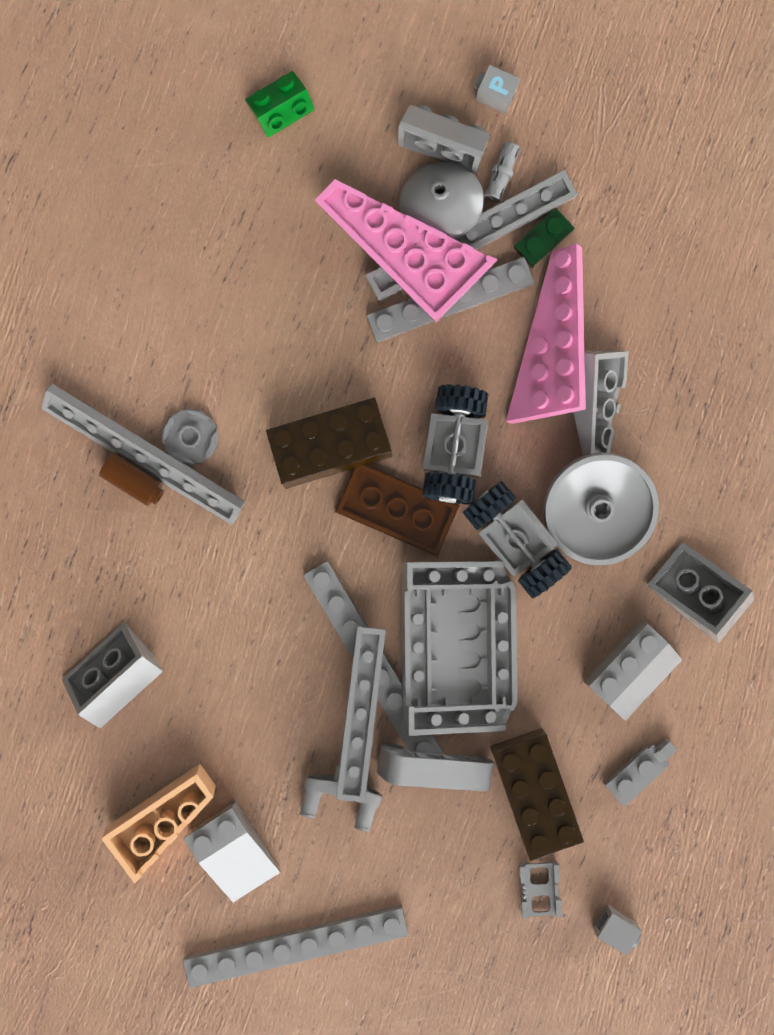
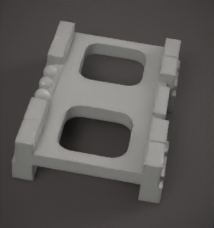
M557 861L519 863L522 887V919H528L530 916L548 915L562 917L561 898H559L557 882H560L559 863ZM546 867L548 869V881L545 883H532L530 881V870L532 868ZM540 895L549 896V910L533 911L532 897Z

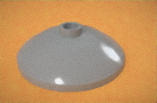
M434 162L419 168L410 175L402 187L399 205L402 214L408 215L456 239L469 232L478 222L483 210L484 197L479 180L466 167L452 162ZM437 190L445 191L443 194L435 193Z

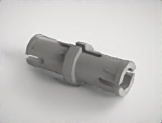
M504 142L497 164L493 165L491 170L492 177L484 194L487 199L501 202L508 180H511L514 174L512 170L521 150L518 145Z

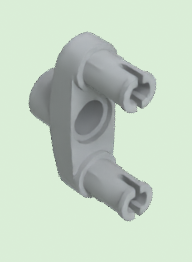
M340 763L336 764L334 776L308 775L305 777L303 785L305 793L300 815L315 818L321 795L326 793L336 796ZM369 786L366 789L365 803L358 802L360 805L354 826L356 829L370 832L376 808L380 806L382 798L378 791Z

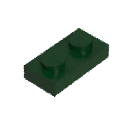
M555 208L516 243L514 249L521 257H525L526 262L533 268L571 234L575 228Z

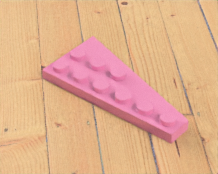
M336 179L315 199L316 203L435 322L497 261V259L485 255L465 243L463 244L408 215H404Z
M578 244L551 252L506 422L510 424L586 409L582 247Z

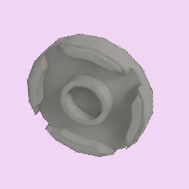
M186 409L172 415L163 427L162 441L166 452L171 457L183 464L196 465L212 457L218 447L219 434L217 426L211 417L199 410Z

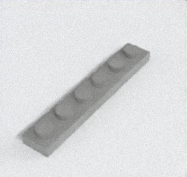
M525 257L487 270L439 320L532 286L534 281ZM413 299L367 315L376 343L435 322Z
M361 626L356 628L336 800L365 803L385 629Z

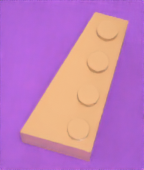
M198 764L106 827L101 839L134 883L139 880L145 870L158 859L164 849L178 837L183 828L213 798L216 785L201 764Z

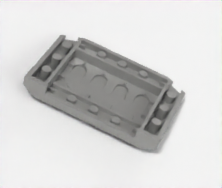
M502 561L404 562L401 576L403 721L405 732L408 736L505 731L507 727L505 723L511 710L514 711L518 702L516 588L513 582L509 580Z

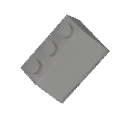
M409 105L398 127V146L441 162L457 163L476 174L490 134L486 133L485 129L478 125L467 126L461 124L453 116L444 115L442 117L434 114L426 106L417 105L415 107Z
M640 621L589 675L584 683L626 721L682 659L671 645L649 624Z
M123 623L64 676L62 681L77 714L98 728H101L160 675L163 670L154 654Z

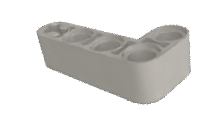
M382 743L377 774L386 782L399 786L489 791L494 761L477 756L412 752L398 744Z

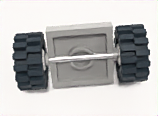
M447 384V386L441 385L438 387L435 410L443 415L431 414L423 470L428 471V473H425L422 497L446 503H461L464 505L473 503L476 480L471 477L481 478L488 429V420L483 419L486 416L488 392L479 390L476 387H463L457 384L455 386Z
M500 481L489 491L487 490L462 513L476 530L493 518L494 521L479 532L480 536L513 576H516L531 565V568L521 575L518 582L531 598H535L555 585L557 581H560L571 570L572 566L558 549L553 550L558 543L523 500L519 501L505 513L503 512L516 497L505 483Z

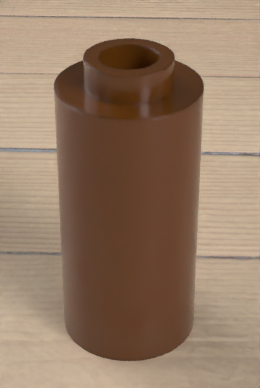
M116 453L109 456L100 470L99 476L146 506H149L151 503L156 505L164 494V490L161 489L163 485L161 481Z

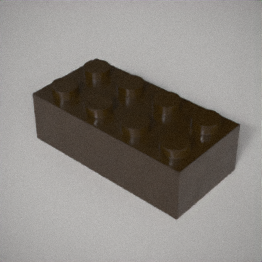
M375 397L266 430L279 478L285 489L393 457Z
M540 728L491 745L490 749L529 860L532 861L584 843L546 732Z

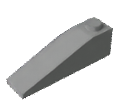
M584 350L586 409L573 412L582 454L585 456L593 453H610L614 436L611 424L614 415L619 414L621 406L617 403L620 388L625 389L627 381L628 351Z

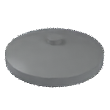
M613 453L588 454L567 464L551 482L544 501L545 524L548 532L558 543L557 546L572 559L590 565L614 564L635 554L651 537L659 515L658 494L648 474L632 460Z

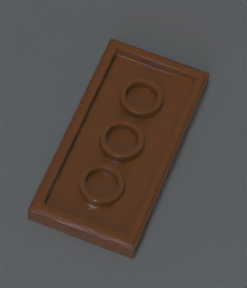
M362 465L353 469L335 512L438 557L460 505L422 497L423 489L371 466Z

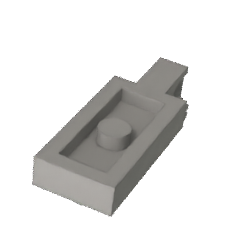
M664 739L657 747L653 744L647 748L644 746L603 784L625 807L666 770L665 768L670 764L667 759L677 749L667 739Z

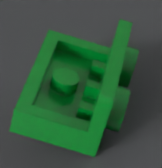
M293 71L281 76L278 80L245 99L249 109L260 123L267 137L273 136L315 109L307 89Z

